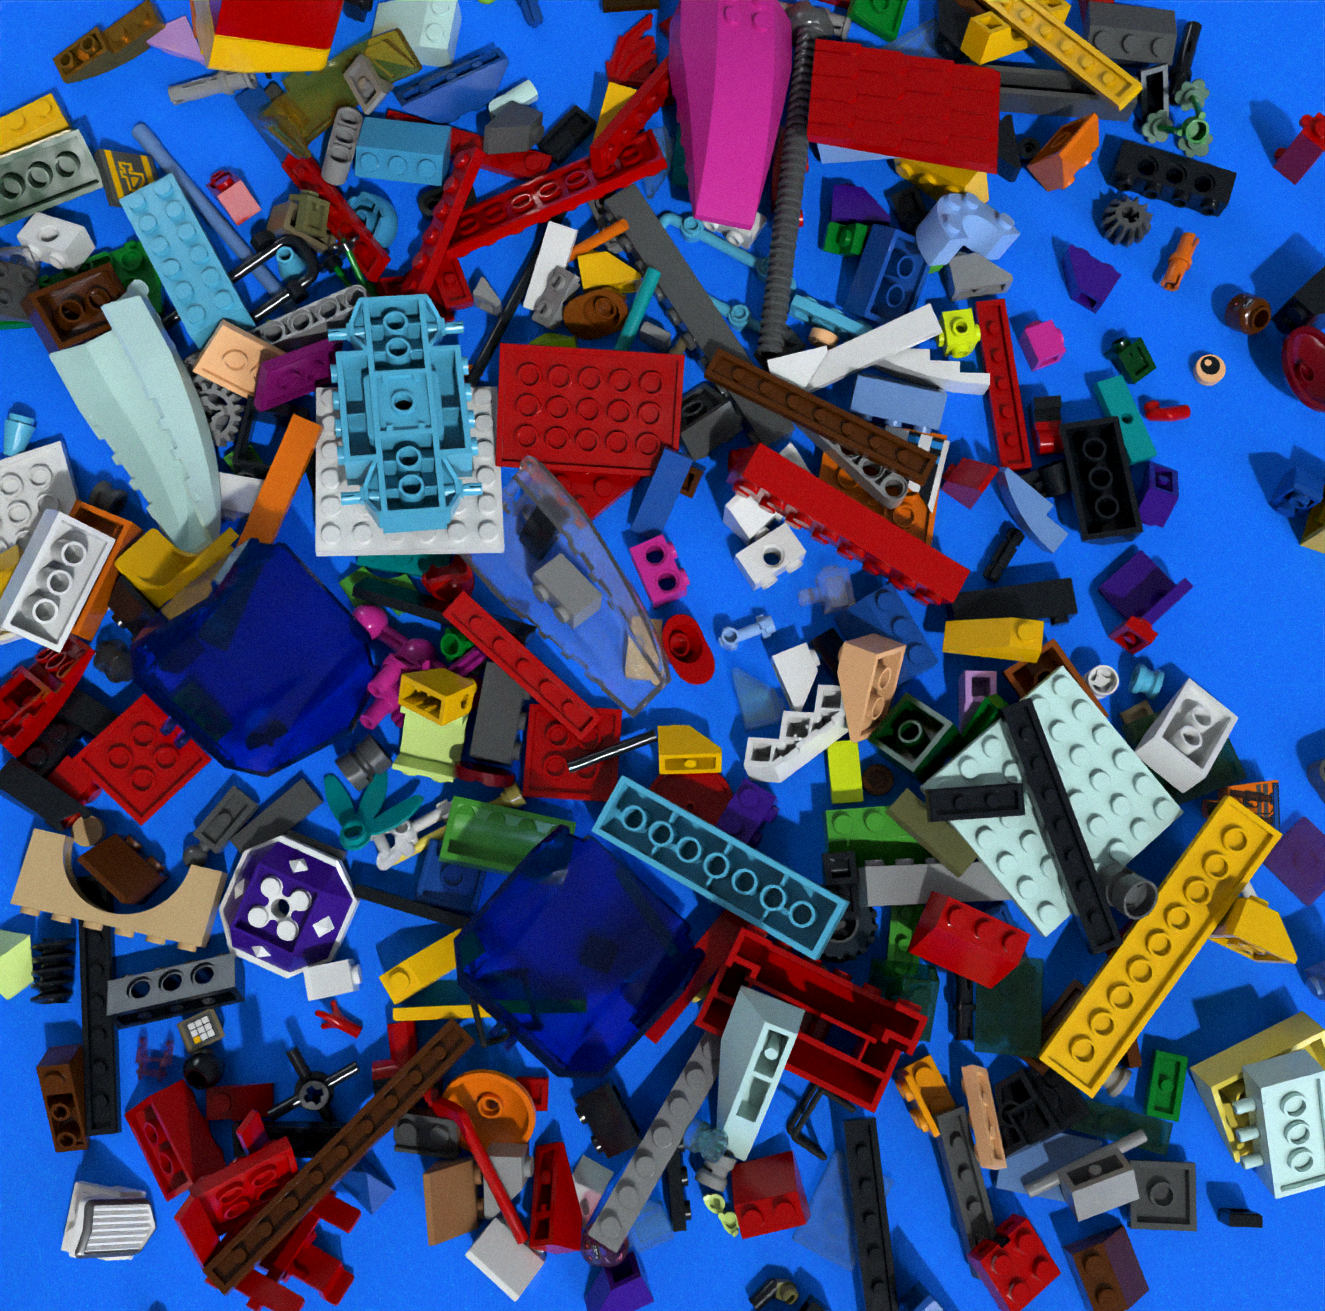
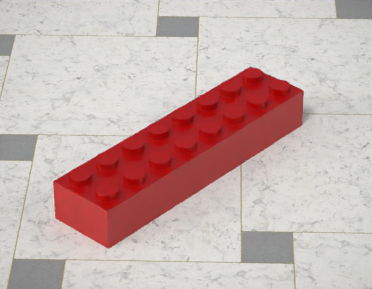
M757 443L743 449L726 480L727 483L733 486L732 491L744 498L751 496L759 501L758 506L771 514L775 512L786 517L784 522L798 530L801 528L811 532L810 537L816 542L823 545L831 544L837 548L836 553L850 561L853 558L863 564L861 567L863 570L875 576L881 574L888 579L887 584L892 582L895 589L900 591L906 589L913 594L912 599L922 605L934 604L940 606V604L954 603L970 573L969 569L762 443Z

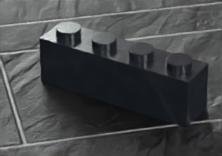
M1071 578L960 592L954 603L945 604L948 621L1013 617L1044 621V623L1050 622L1051 626L1055 627L1069 624V620L1078 614Z

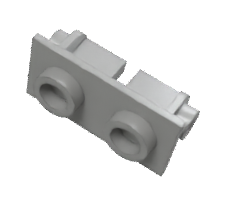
M557 266L531 319L553 331L556 330L557 326L560 327L565 308L563 303L565 300L569 302L574 298L578 288L581 286L579 284L581 278Z

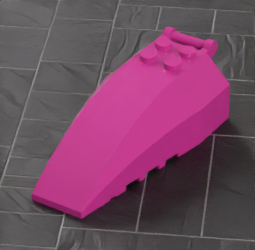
M679 0L669 29L668 70L673 98H676L677 123H680L682 134L680 138L681 147H684L686 161L684 166L689 179L688 190L693 219L750 231L753 227L779 129L792 69V22L778 0Z

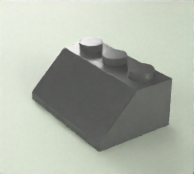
M1088 1L1082 38L1120 67L1144 69L1162 63H1167L1168 67H1170L1173 62L1177 39L1175 11Z
M488 661L486 662L469 755L476 762L513 768L514 760L519 761L521 757L522 742H518L520 730H525L528 712H523L525 700H530L531 696L495 663Z

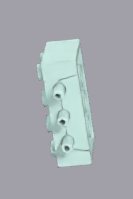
M1305 1049L1242 1066L1246 1098L1233 1101L1232 1108L1237 1115L1248 1112L1250 1126L1236 1129V1136L1240 1142L1252 1140L1254 1153L1240 1157L1243 1169L1256 1167L1257 1176L1275 1199L1325 1186V1070Z

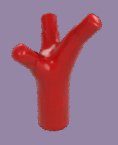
M336 1000L330 1002L332 1014L321 1010L315 1011L316 1016L327 1021L321 1024L322 1029H339L356 1039L363 1029L362 1026L347 1019L341 1013Z

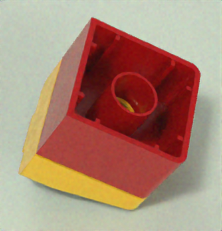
M193 0L200 54L204 56L206 69L236 73L321 71L327 64L345 0Z

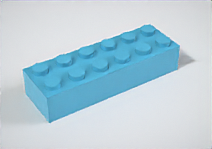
M172 173L119 199L188 334L201 352L222 319L244 331L256 326L189 200Z

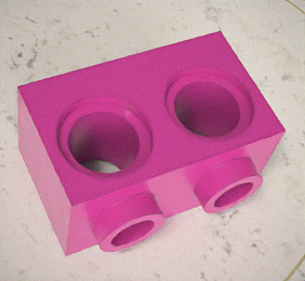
M662 534L629 548L630 558L653 609L687 596L686 586L690 585V581L684 568L678 569L674 559L678 558L672 541L666 543ZM651 552H659L662 554L663 559L658 563H651L646 557ZM669 578L676 585L673 589L666 591L661 589L658 584L661 580Z

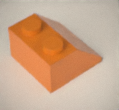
M1096 113L1062 125L1026 166L1047 192L1059 188L1061 190L1067 188L1075 180L1074 174L1093 159L1091 155L1099 146V123Z

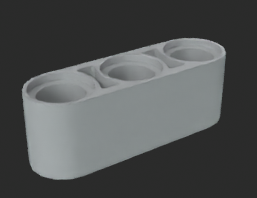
M342 107L339 108L336 114L321 168L322 178L331 185L338 186L344 184L352 164L363 122L361 113L354 108Z

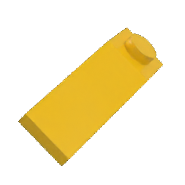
M1013 617L946 621L942 652L1037 663L1042 650L1044 621Z
M457 929L379 976V979L395 1005L401 1004L481 953L482 950L471 932Z

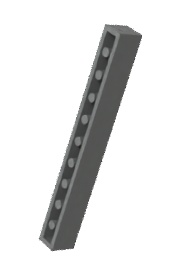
M635 183L604 200V213L602 215L607 226L621 219H625L628 222L629 229L619 234L618 241L626 254L630 252L634 257L635 268L641 274V277L644 278L648 267L662 273L653 296L658 302L662 301L668 309L666 310V315L673 326L678 325L683 332L682 339L686 347L690 351L694 349L700 358L698 359V364L703 373H705L718 348L754 365ZM714 384L715 390L730 400L740 423L743 424L748 432L746 437L751 446L762 443L772 449L793 435L796 428L790 420Z

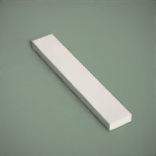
M931 304L922 306L828 350L805 391L813 393L943 333Z

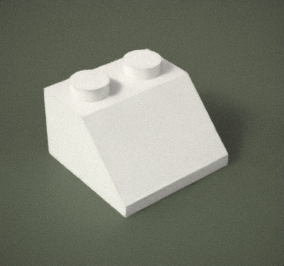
M500 1212L485 1227L465 1254L473 1264L514 1302L521 1296L547 1258V1255L543 1253L544 1251L529 1248V1239L522 1244H517L508 1223Z

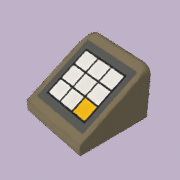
M214 1008L207 1009L176 1024L188 1054L225 1037Z

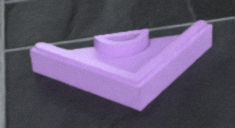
M186 15L166 23V27L146 41L149 46L161 49L164 53L182 59L187 58L205 66L204 56L200 54L199 43L194 37L192 27Z

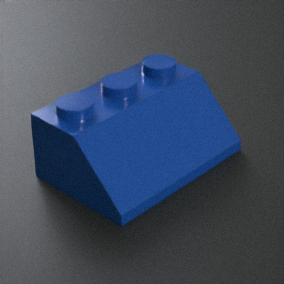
M873 224L842 310L881 325L914 311L931 267L921 255L916 237L896 228Z
M892 582L865 596L834 618L847 641L875 633L906 644L896 688L929 671L938 663L937 658Z

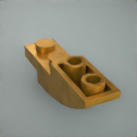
M146 0L105 31L96 26L52 59L63 82L66 84L89 79L111 71L150 49L146 41L166 26L155 4L150 0Z

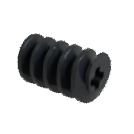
M75 938L42 939V942L32 946V950L41 952L42 955L32 958V963L41 965V968L31 971V976L40 978L41 981L31 984V989L40 991V994L31 997L30 1002L36 1004L72 1003L63 999L73 994V989L64 987V984L74 981V977L64 973L74 968V963L65 961V958L75 955L74 950L66 948V945L75 942Z

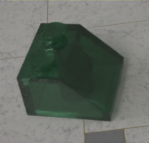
M871 958L868 984L882 990L880 997L886 1000L897 1002L898 998L921 1006L922 1011L920 1014L929 1019L919 1041L930 1042L940 985L936 967Z

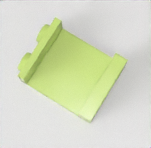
M401 705L400 712L405 713L400 754L393 762L392 769L399 770L408 776L421 775L430 777L433 781L439 783H453L456 778L452 774L455 761L462 760L469 713L444 726H440Z

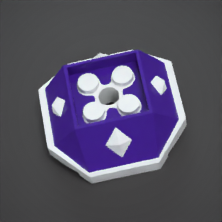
M287 835L278 836L245 850L219 907L230 953H235L237 956L285 978L302 973L303 968L321 965L334 960L361 901L360 898L353 895L354 888L342 860ZM281 899L286 900L289 904V913L287 915L279 910L278 905Z

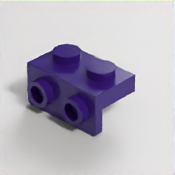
M744 778L715 826L756 849L763 838V834L760 832L766 822L771 824L780 810L777 807L778 799L776 796Z

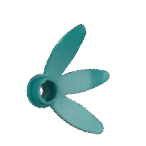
M386 770L381 775L375 773L373 781L368 785L362 797L358 812L355 814L352 801L338 779L331 774L324 778L328 805L334 817L342 826L339 841L343 848L351 851L365 847L369 843L371 836L385 833L404 823L418 810L424 800L423 796L414 795L377 816L384 803L388 787V772Z

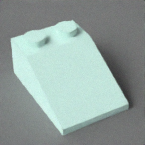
M394 0L378 3L368 56L442 68L453 66L462 21L458 0Z

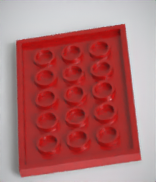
M500 343L495 466L652 477L665 446L679 451L685 354Z

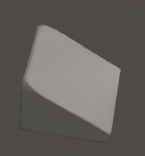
M481 277L472 293L475 307L499 318L502 312L501 301L486 279Z

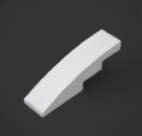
M908 348L871 366L893 377L915 384L943 389L952 393L985 395L990 386V373L960 372V361L930 360V349Z

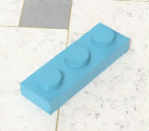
M796 294L790 306L789 316L812 327L828 330L845 342L873 330L868 323L860 320L854 321L845 317V314L835 308L828 309L819 305L814 298L809 296L802 297Z

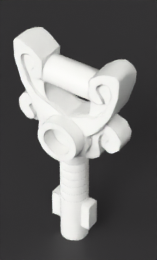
M446 799L436 804L437 808L412 822L408 819L390 831L371 836L370 840L374 841L379 852L376 860L377 867L385 871L394 865L402 854L405 857L413 855L416 850L414 844L418 842L417 833L442 819L446 822L452 801L448 802ZM387 833H391L395 837V845L392 848L385 837Z

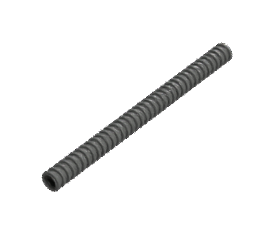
M804 27L797 32L788 101L789 106L787 109L788 114L786 117L787 122L785 125L786 131L784 133L785 139L783 141L784 147L782 149L783 156L781 157L782 164L780 165L781 173L779 174L777 187L779 190H777L773 233L770 243L771 250L769 251L770 259H768V276L765 281L767 285H765L763 297L765 302L762 305L764 311L761 313L760 338H758L759 346L757 347V354L767 359L783 356L782 348L785 343L783 340L786 335L784 330L787 327L788 303L790 302L789 295L791 294L790 286L792 285L791 278L793 277L792 269L794 268L793 260H795L796 254L794 252L797 247L795 243H797L800 208L802 206L801 200L804 190L803 183L805 182L804 175L806 173L805 166L807 165L806 158L808 157L807 149H809L807 124L815 39L823 38L822 32L813 27Z

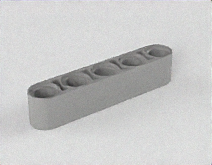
M792 422L880 505L889 509L901 505L908 492V484L904 477L856 453L850 456L845 455L841 451L842 446ZM865 466H872L877 470L878 474L868 476L864 473L863 468ZM893 486L898 489L900 495L897 497L889 496L885 488Z

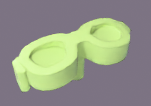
M720 1193L705 1194L703 1200L706 1207L713 1213L718 1214L724 1229L729 1234H732L733 1237H736L739 1234V1224L735 1211L724 1210L726 1202Z

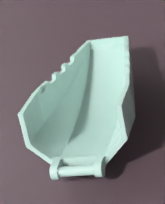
M138 279L128 285L127 291L117 301H112L101 307L112 328L111 331L85 344L53 352L49 357L78 410L99 440H106L115 453L111 457L115 464L123 465L132 478L129 482L134 491L140 490L149 503L146 509L152 518L156 520L167 540L183 551L199 553L220 536L221 492L215 448L208 421L192 379L176 350L174 342L170 339L164 328L159 314L155 311L147 296L149 293L148 286L145 282Z

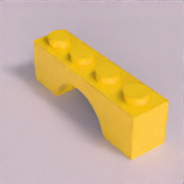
M1034 0L1062 23H1065L1071 5L1065 0ZM992 11L970 18L960 50L969 56L971 61L982 65L1032 47L1034 44Z

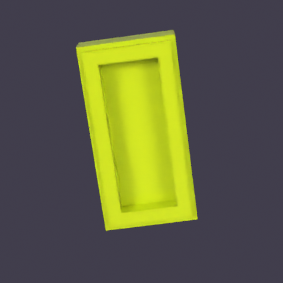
M850 740L835 741L826 748L831 803L863 802L858 742L854 743Z

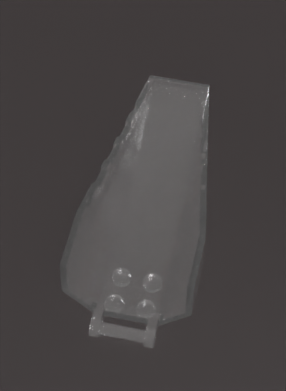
M527 455L520 462V469L506 487L502 488V505L504 512L507 514L503 518L504 553L459 555L501 602L522 620L527 618L533 625L537 626L539 629L538 634L544 640L548 638L562 649L560 653L567 660L572 658L585 670L584 675L588 679L598 684L605 694L634 718L672 681L659 637L633 584L584 509L542 462H538L536 458ZM521 487L525 492L518 499V501L515 502L514 495ZM537 506L559 531L556 535L558 540L543 560L540 561L519 541L526 522ZM560 553L602 594L601 608L575 629H572L566 622L564 624L555 617L548 603L538 600L532 590L533 573Z

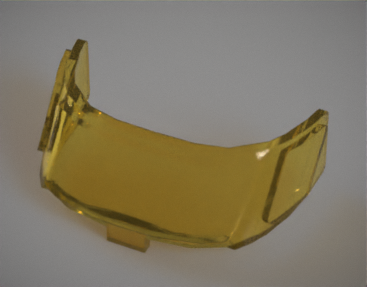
M399 28L391 29L347 48L327 61L325 68L321 71H313L309 75H306L305 72H292L281 80L287 91L259 114L257 120L263 125L261 129L293 158L308 159L311 156V152L307 148L308 145L334 124L339 108H355L359 105L343 76L359 54L368 57L379 77L390 83L418 73L422 70V65Z

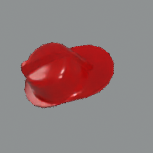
M685 614L673 615L666 621L659 637V654L663 660L673 666L679 677L687 683L693 685L705 684L712 678L715 671V660L698 623L692 617Z

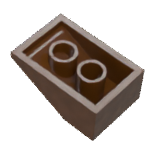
M108 262L27 294L21 306L50 355L53 352L85 344L111 331L112 328L101 307L104 304L117 301L126 290L111 263Z

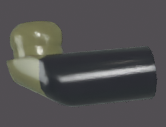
M769 1278L748 1300L760 1311L771 1299L782 1300L786 1304H793L797 1301L799 1292L795 1283L789 1279Z

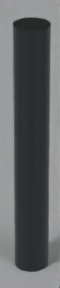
M654 729L566 763L571 774L656 742L658 738Z

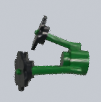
M360 235L342 238L341 241L330 245V251L338 249L339 252L328 256L319 265V272L321 274L327 271L329 273L335 272L346 288L352 286L341 270L344 264L342 261L347 257L359 282L357 285L363 286L371 297L379 296L373 282L365 281L351 250L356 247L354 242L359 240ZM382 247L385 250V252L389 255L390 250H387L386 247Z

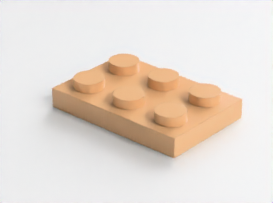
M222 319L193 364L192 372L248 399V396L255 398L261 362L286 354V352Z

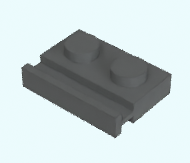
M413 1106L394 1125V1139H396L394 1151L453 1160L458 1159L461 1148H459L461 1140L460 1128L453 1120L437 1116L433 1109Z

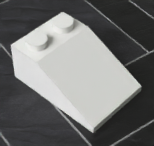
M1189 678L1146 731L1134 752L1151 769L1181 793H1185L1206 778L1239 717Z

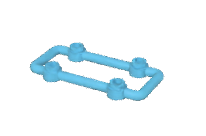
M665 213L658 219L665 230L668 225L680 229L681 236L685 241L695 243L700 240L757 270L756 275L758 279L766 283V277L768 276L767 268L769 267L768 259L770 257L762 259L755 257L705 230L704 224L701 222L702 220L693 219V216L684 219L674 213ZM793 277L791 278V279H792V285L790 286V288H791V294L789 295L790 300H791L792 296L794 295V293H795V291H796V288H797V287H796V281L794 280ZM708 294L720 314L728 318V324L732 329L742 331L747 328L759 334V329H761L760 322L751 317V311L748 307L741 304L731 307Z

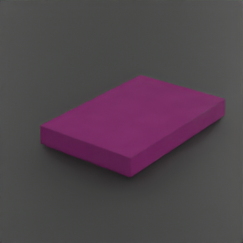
M327 338L261 362L253 405L259 412H263L314 392L316 387L332 385L330 364H336L335 352L342 350L343 341L329 342Z

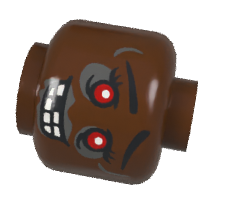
M1247 292L1239 293L1226 306L1224 314L1225 323L1230 329L1246 335L1257 334L1269 324L1271 319L1270 304L1266 299Z

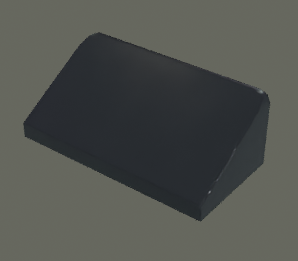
M831 628L812 639L808 646L811 649L814 648L823 667L835 684L840 686L837 674L839 665L838 653L844 642L836 630Z

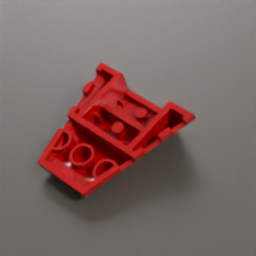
M71 633L60 653L46 647L35 655V663L28 668H24L22 665L11 672L13 677L0 686V744L16 759L37 739L62 708L95 653L89 645Z

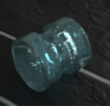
M696 1118L688 1125L684 1133L683 1147L692 1153H701L702 1158L710 1163H716L726 1151L729 1138L725 1131L719 1128L712 1129L709 1123Z

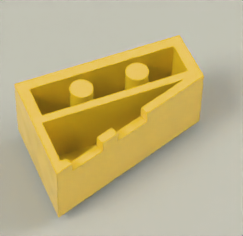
M894 158L896 172L913 185L917 184L921 191L937 202L945 194L959 193L965 195L967 192L974 194L985 204L989 200L987 173L905 158Z

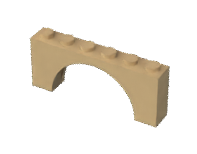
M34 828L10 904L21 906L20 913L39 917L40 912L45 911L53 913L51 920L70 924L72 918L84 920L82 927L102 931L103 925L115 927L114 934L133 938L135 932L147 935L145 940L147 942L165 945L166 939L178 942V949L196 952L197 946L207 948L228 876L227 873L191 864L188 874L180 887L161 904L139 913L115 914L95 905L79 887L72 867L74 838Z

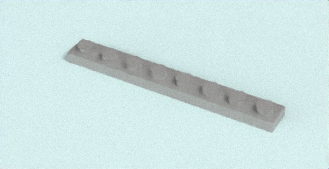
M705 1031L645 1134L642 1143L638 1146L588 1233L590 1237L616 1254L719 1075L721 1037Z

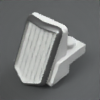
M85 1181L75 1182L61 1250L69 1252L70 1257L78 1259L132 1260L134 1255L143 1250L157 1228L152 1204L145 1198L146 1191L123 1186L109 1187Z

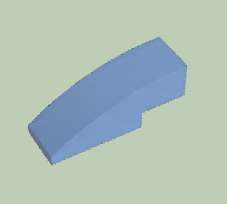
M998 467L996 479L999 489L1017 524L1043 552L1054 553L1068 536L1064 529L1047 516V513L1054 505L1010 468Z

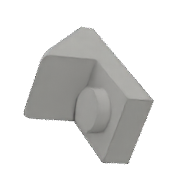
M362 54L358 55L343 74L363 112L367 115L376 110L395 88L394 84L379 77L369 58Z

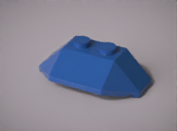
M499 47L494 48L488 53H481L407 87L404 91L395 94V97L405 112L440 125L455 122L461 115L470 111H478L494 99L509 65L508 57Z

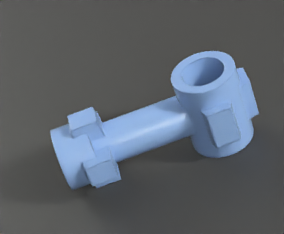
M762 614L755 618L756 623L738 630L730 626L723 628L722 635L718 638L719 646L731 652L737 650L738 642L760 634L763 639L771 637V633L776 632L772 617L770 615L764 617Z

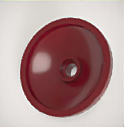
M1301 326L1292 330L1283 342L1281 350L1282 372L1289 389L1303 405L1314 411L1325 413V334L1317 328Z

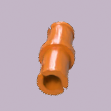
M1185 232L1181 235L1175 252L1170 255L1167 261L1169 266L1160 282L1161 287L1164 286L1165 290L1173 292L1179 289L1185 271H1188L1193 263L1191 258L1200 241L1196 234Z

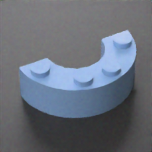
M969 192L965 195L949 193L943 195L919 224L916 230V242L926 263L929 266L948 264L963 245L988 260L1000 259L1021 233L1014 227L1015 222L1006 213L1000 214L989 205L980 201L974 194Z

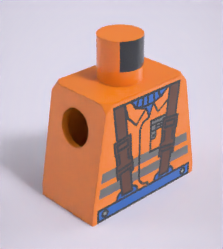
M1279 780L1227 786L1218 789V800L1204 799L1202 802L1203 818H1209L1225 795H1230L1280 832Z

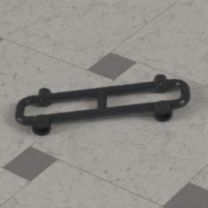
M262 230L256 233L250 240V244L256 251V254L228 273L233 284H235L275 256L277 250L284 246L295 247L306 262L308 270L302 277L290 280L282 291L250 312L255 324L292 299L295 304H299L309 297L306 288L316 281L319 275V262L311 248L301 237L284 235L275 239L270 230ZM176 309L161 319L166 331L181 321ZM198 348L196 351H194L187 357L194 355L198 352H201L200 349Z

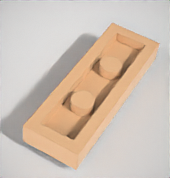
M973 1064L961 1067L963 1075L961 1086L968 1100L969 1111L967 1116L969 1124L974 1131L976 1141L974 1153L982 1168L992 1170L1007 1168L988 1071L986 1068Z

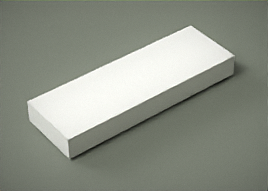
M552 221L548 222L523 303L524 308L536 310V306L557 266L567 270L578 230Z

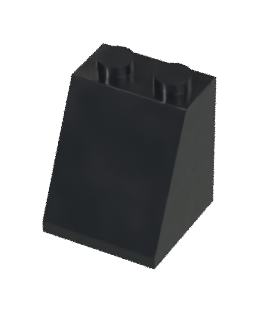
M1325 266L1301 287L1270 319L1281 333L1288 335L1292 330L1301 326H1311L1318 330L1325 329Z

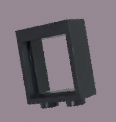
M248 396L232 464L235 474L239 476L265 479L271 465L247 461L256 421L288 427L293 413L311 421L309 408L283 403L259 412L253 405L255 398Z

